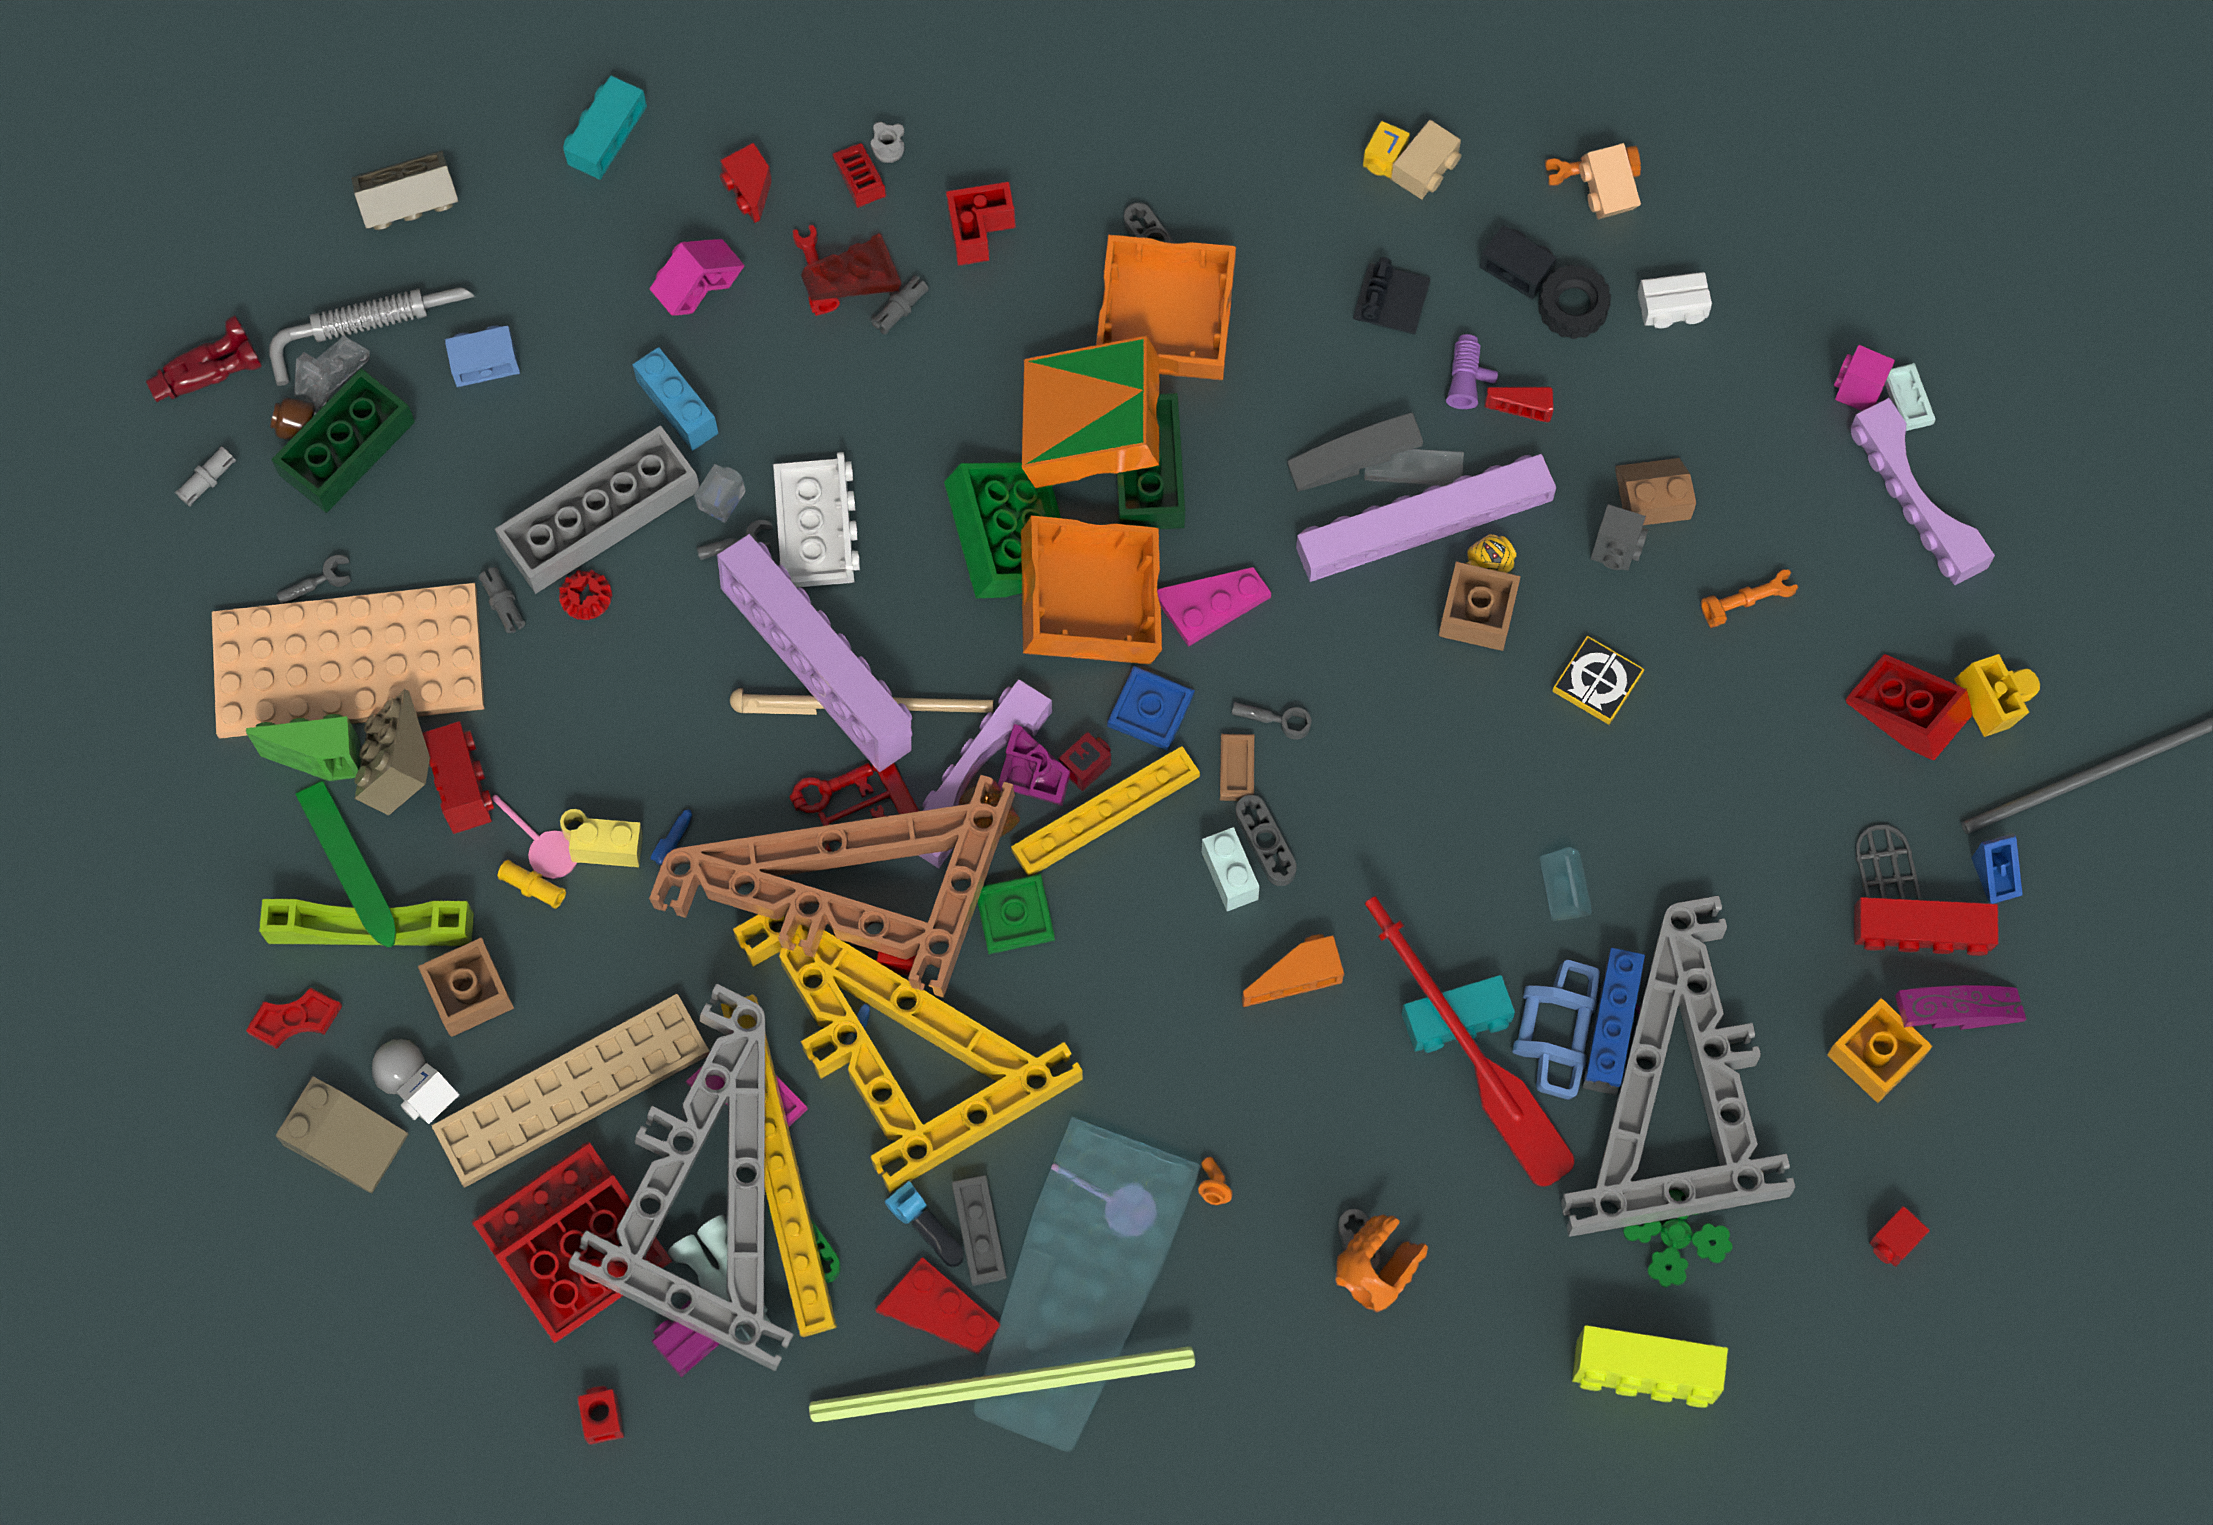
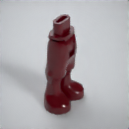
M236 315L225 321L226 334L213 343H204L177 356L163 367L164 372L158 369L156 370L158 375L146 380L156 402L169 396L173 400L179 395L194 392L211 384L220 383L231 373L244 369L253 371L262 367ZM236 351L232 356L224 360H218L222 356Z

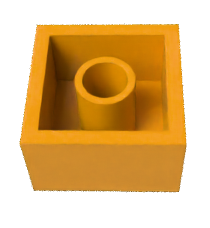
M1881 998L1833 1045L1827 1056L1879 1103L1927 1055L1933 1046L1912 1026L1904 1027L1901 1016Z

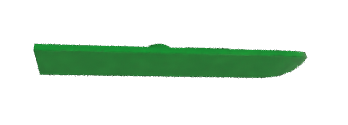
M321 781L296 793L295 795L364 928L379 944L387 948L392 947L396 939V926L391 910L324 782Z

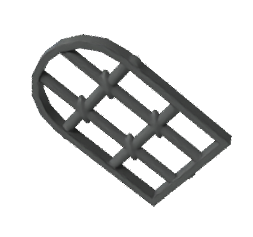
M1875 825L1867 828L1857 841L1855 858L1858 863L1865 898H1870L1868 887L1878 885L1881 898L1887 899L1884 887H1886V884L1897 883L1900 899L1906 900L1903 889L1904 882L1913 880L1917 900H1922L1912 858V850L1906 837L1898 829L1889 825ZM1885 830L1888 843L1887 851L1876 852L1872 831ZM1891 833H1894L1902 841L1904 849H1894ZM1867 835L1870 846L1869 853L1860 854V843L1863 837ZM1900 854H1907L1911 872L1909 876H1900L1897 858ZM1891 856L1895 875H1893V878L1882 879L1878 861L1880 860L1879 857ZM1872 858L1876 877L1874 881H1866L1862 860Z

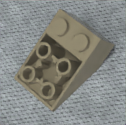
M406 689L394 699L390 698L381 711L376 715L372 714L368 718L364 727L366 732L365 743L359 753V757L362 758L361 766L354 781L357 784L354 799L387 815L394 812L426 784L430 761L410 692Z

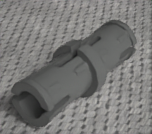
M913 276L898 294H892L889 298V303L871 320L877 330L882 327L880 330L882 334L886 335L902 316L907 317L911 313V307L924 293L928 292V286L923 280L918 284L919 277Z
M489 568L488 571L493 581L491 582L485 571L479 575V580L490 597L489 604L492 610L497 611L507 633H514L516 630L511 620L513 619L519 630L525 626V621L514 604L515 596L513 592L507 590L498 568Z

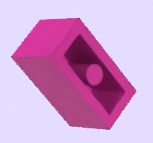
M1858 345L1854 356L1847 354L1834 384L1835 387L1839 388L1835 400L1860 411L1876 405L1895 360Z

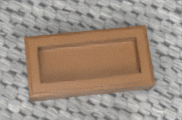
M1221 734L1220 801H1239L1246 795H1254V734Z

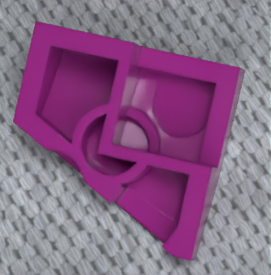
M1014 724L997 787L1002 789L1003 782L1013 784L1015 793L1063 806L1070 771L1034 740L1020 725Z

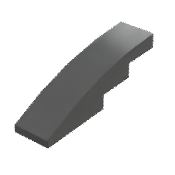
M1412 412L1371 425L1325 443L1287 461V465L1296 490L1299 492L1359 475V470L1362 468L1390 461L1392 454L1421 447L1423 439Z

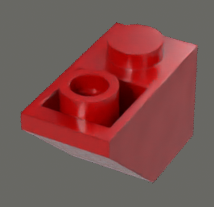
M754 143L720 160L723 173L719 176L727 191L733 190L737 198H735V201L742 214L746 215L748 213L753 222L756 223L761 219L772 181L768 164Z

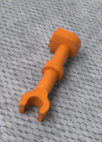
M1637 146L1626 147L1633 177L1640 176L1641 162ZM1555 158L1547 160L1545 165L1546 171H1558L1557 174L1549 175V185H1559L1571 175L1580 174L1579 164L1582 161L1568 163Z
M1790 570L1780 571L1776 578L1769 583L1752 589L1747 586L1740 589L1739 593L1720 600L1714 595L1703 598L1701 600V608L1709 627L1712 628L1725 624L1727 620L1725 611L1740 606L1746 608L1753 606L1755 601L1772 595H1780L1782 597L1793 596L1798 589L1797 584L1788 587L1782 583V580L1789 578Z

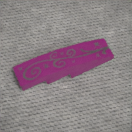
M1977 985L1940 986L1899 990L1895 995L1904 1027L1931 1024L1932 1029L1959 1025L1960 1030L2018 1023L2026 1020L2018 990L2013 987Z

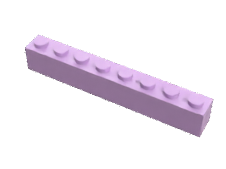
M1542 454L1533 457L1525 455L1516 459L1512 464L1503 467L1495 465L1486 469L1482 474L1473 477L1465 475L1456 479L1452 484L1443 487L1435 485L1424 490L1422 494L1413 497L1409 495L1395 499L1392 504L1383 507L1371 506L1365 509L1362 514L1353 517L1341 516L1333 520L1331 524L1320 528L1318 526L1308 527L1301 534L1297 535L1296 550L1308 579L1312 582L1551 502L1554 498L1556 486Z

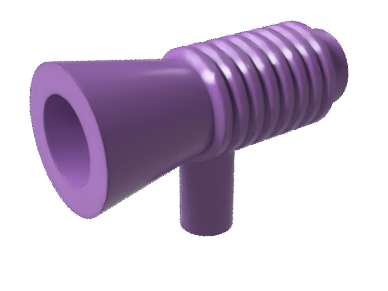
M1461 335L1455 343L1452 368L1453 380L1446 402L1451 407L1457 409H1471L1478 405L1476 380L1495 384L1498 376L1497 371L1478 366L1480 344L1478 343V338L1473 335Z

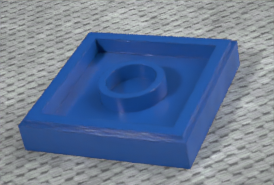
M1133 666L1107 722V727L1169 751L1195 695V690Z

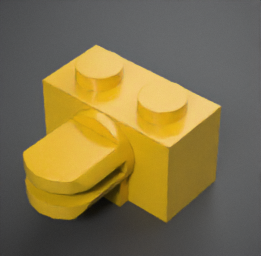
M1999 654L1973 662L1954 678L1958 686L1967 689L1973 717L1984 737L2007 730L2025 717L2029 711L2024 702L2031 700L2040 690V682L2034 672L2030 669L2008 672Z

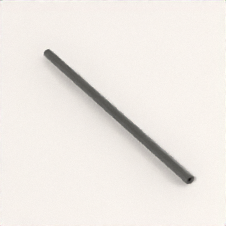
M2213 717L1961 822L1962 828L1966 834H1969L2212 732Z

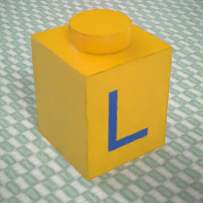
M1381 121L1365 149L1363 166L1375 175H1384L1391 178L1393 164L1408 147L1410 133Z

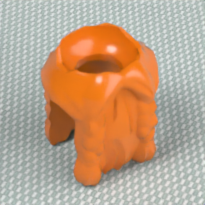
M1380 1215L1370 1218L1364 1227L1348 1242L1346 1250L1338 1255L1336 1264L1337 1273L1335 1281L1337 1285L1344 1286L1349 1290L1353 1299L1361 1303L1366 1309H1372L1376 1312L1386 1309L1397 1299L1398 1294L1403 1291L1406 1284L1411 1282L1412 1275L1416 1272L1419 1262L1425 1258L1428 1251L1425 1243H1420L1419 1245L1413 1243L1411 1245L1409 1241H1405L1397 1248L1392 1258L1377 1275L1370 1263V1259L1399 1224L1400 1220L1392 1215Z

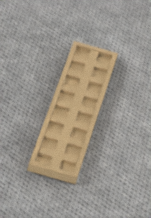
M677 993L432 1125V1128L465 1188L709 1055L710 1051Z

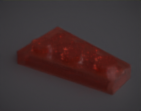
M880 233L872 236L870 241L860 245L857 243L850 246L848 251L839 255L832 254L805 266L801 273L811 301L895 292L899 290L902 284Z

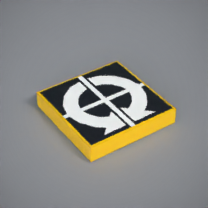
M1587 636L1553 687L1552 692L1610 725L1642 676L1644 669Z

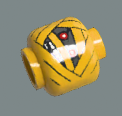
M1489 534L1470 546L1467 551L1469 561L1466 564L1508 573L1514 567L1516 552L1506 537Z

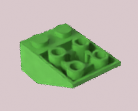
M330 714L324 716L323 719L311 721L305 718H296L289 723L277 725L272 722H262L257 724L256 727L246 728V734L261 757L327 781L351 779L356 777L360 769V739L347 716Z

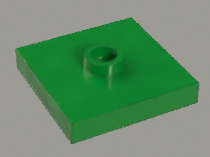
M1041 874L984 885L982 887L977 904L988 954L1055 941Z

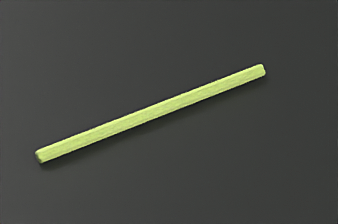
M1182 1347L812 1401L809 1405V1413L812 1421L820 1422L1191 1368L1195 1366V1355L1192 1347Z

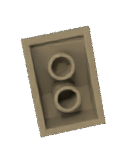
M312 1077L275 1136L286 1148L372 1194L409 1134L343 1092Z

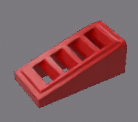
M862 143L832 154L857 208L886 197L885 186ZM859 154V158L844 163V159ZM858 164H864V166L854 169L852 171L848 170V168H851ZM865 172L868 173V175L862 176L855 180L853 179V177L857 175H860ZM872 181L871 184L858 188V185Z
M1489 387L1485 397V408L1537 421L1550 422L1553 414V389L1551 387Z

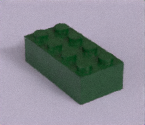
M360 369L271 460L281 478L327 513L415 423L408 404L363 369Z
M1178 393L1159 394L1156 405V417L1159 425V466L1116 473L1119 524L1159 529L1185 528V499Z

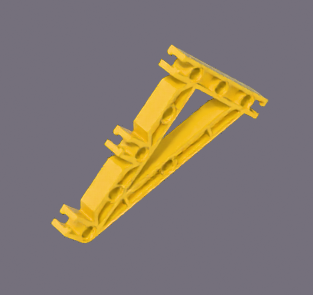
M758 914L733 929L735 938L740 947L746 951L747 958L752 967L780 952L779 957L782 967L818 1026L825 1027L801 1041L803 1051L809 1061L812 1060L815 1070L820 1079L849 1063L850 1079L886 1138L895 1141L870 1156L872 1165L878 1175L884 1172L882 1166L898 1158H902L906 1165L892 1176H889L887 1172L882 1174L889 1193L894 1192L908 1181L916 1179L1083 1080L1082 1069L1078 1062L1072 1065L1071 1070L1057 1077L1051 1075L1050 1068L1061 1060L1066 1062L1070 1059L1071 1052L1065 1042L1035 1058L928 992L911 988L908 980L842 940L837 939L825 930L815 957L805 955L803 948L799 946L801 939L807 941L810 928L803 925L798 926L792 939V943L796 944L794 951L782 948L778 939L780 932L771 930L775 923L784 922L786 916L775 920ZM761 933H765L767 936L766 940L754 948L745 943V941ZM812 977H819L823 980L821 985L816 988L806 987L805 983ZM839 987L997 1082L923 1125ZM906 998L916 1001V1005L909 1010H903L898 1005ZM852 1032L857 1035L856 1040L852 1044L844 1045L839 1042L840 1037L845 1033ZM827 1045H834L836 1051L822 1061H819L818 1057L815 1058L813 1052ZM1035 1076H1040L1046 1081L1045 1085L1039 1089H1034L1027 1083ZM881 1089H887L892 1093L891 1097L884 1102H879L873 1097ZM975 1111H981L987 1116L985 1121L980 1124L970 1122L968 1117ZM921 1146L927 1150L926 1155L921 1159L911 1158L908 1154L913 1147Z

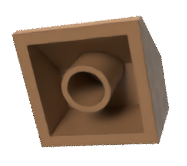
M1680 458L1615 467L1622 507L1625 510L1646 516L1643 525L1691 519L1696 506V499L1691 475Z

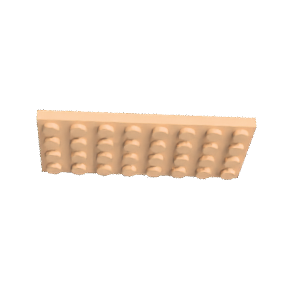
M475 583L212 612L216 734L219 739L247 736L246 728L256 727L257 724L262 722H272L277 725L289 723L296 718H305L310 721L319 720L330 714L347 716L351 724L365 723L372 714L376 715L381 711L390 698L394 699L404 689L410 692L417 717L485 709L478 598Z

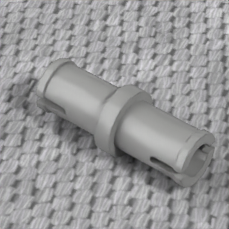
M221 446L202 467L198 465L194 469L196 473L179 490H176L175 494L191 507L192 503L209 487L213 488L217 484L216 480L236 462L235 458Z

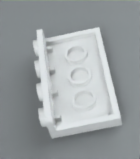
M838 452L837 459L773 464L780 564L788 571L791 582L795 587L854 583V571L860 570L858 551H852V541L858 540L856 521H850L849 511L855 510L854 491H848L847 481H853L851 461L845 462L844 452Z

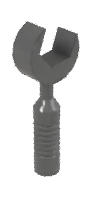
M756 520L747 527L746 536L750 534L759 543L756 536L760 530H773L772 524L765 520ZM728 538L697 547L699 558L703 560L716 556L742 538ZM762 542L768 550L771 549L770 543Z
M343 555L331 556L323 565V575L317 578H307L276 593L280 603H288L294 600V598L296 599L307 592L315 590L318 584L326 580L335 587L347 585L351 582L350 577H336L334 572L339 564L350 563L348 558Z

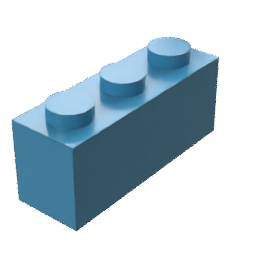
M659 347L632 364L638 384L692 451L718 434L714 415Z

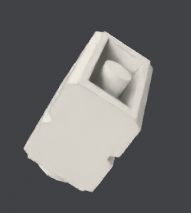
M1705 272L1641 280L1638 289V299L1645 326L1654 325L1656 328H1665L1678 321L1696 324L1708 318L1712 306Z

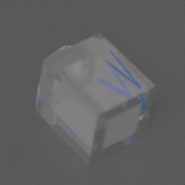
M714 464L694 495L697 508L726 523L745 494L743 478L736 470L730 467L723 469Z

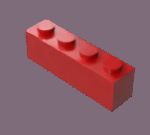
M1861 897L1855 904L1854 944L1864 945V949L1872 951L1884 950L1885 946H1896L1901 952H1917L1919 948H1933V953L1950 954L1955 949L1967 950V954L1973 956L1987 955L1988 951H1992L1998 945V904Z

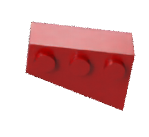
M459 721L422 733L430 756L429 765L435 778V787L439 791L442 801L440 806L453 834L492 822L489 810L495 808L489 790H482L480 781L486 778L480 760L474 761L471 751L477 748L471 730L465 732Z

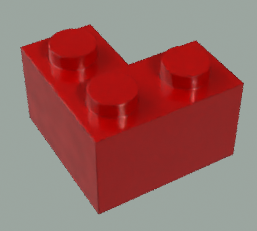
M1009 182L947 191V208L958 265L989 261L986 232L1015 228L1014 206Z

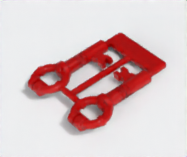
M866 763L828 781L816 777L803 778L794 786L792 794L789 796L796 811L801 810L806 813L818 812L823 826L830 825L829 823L888 797L891 798L899 814L919 812L894 763L881 772L873 765L870 766L869 763ZM873 771L878 773L887 790L886 792L827 818L824 812H821L829 804L832 793L845 788V786L855 783L860 788L859 793L862 798L866 796L865 792L867 791L869 794L874 793L871 785L867 784V778L873 775ZM809 785L817 786L819 793L822 795V800L814 805H808L801 792L803 788ZM881 805L877 806V811L874 808L869 810L872 818L886 817L883 815L884 810ZM827 844L825 850L832 852L830 846Z

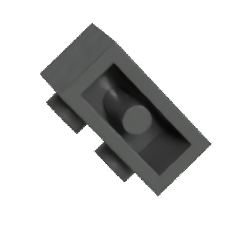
M1608 504L1591 560L1601 562L1612 570L1623 569L1628 571L1631 561H1639L1648 533V529L1642 528L1646 516Z

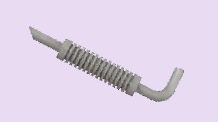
M461 287L422 296L419 288L411 290V294L404 292V296L398 293V297L394 294L391 295V299L389 296H386L385 300L381 297L379 302L373 299V303L370 300L366 301V305L364 302H360V306L357 303L354 304L353 308L351 305H348V309L341 307V311H339V308H335V312L331 309L328 311V314L326 311H323L322 315L319 312L310 314L311 323L285 328L272 338L269 346V357L271 358L276 384L282 386L289 383L283 349L292 340L314 335L318 343L326 341L327 337L330 340L333 339V335L339 338V334L342 337L346 336V332L348 335H352V331L355 334L358 333L359 329L361 332H364V328L368 331L371 330V326L373 329H377V325L381 328L384 323L386 326L390 325L389 322H392L394 325L396 320H398V323H402V319L406 322L409 317L411 320L415 319L414 316H417L419 319L427 317L426 308L475 296Z

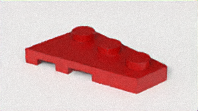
M923 1257L875 1309L876 1313L892 1317L910 1327L936 1335L942 1340L976 1354H979L1002 1328L1001 1324Z

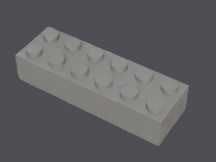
M660 425L495 528L501 546L536 594L700 491L697 474Z

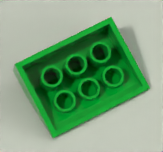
M960 463L944 481L975 597L1004 598L1021 594L1022 529L1031 515L1061 518L1052 485L1035 488L1022 469V463Z

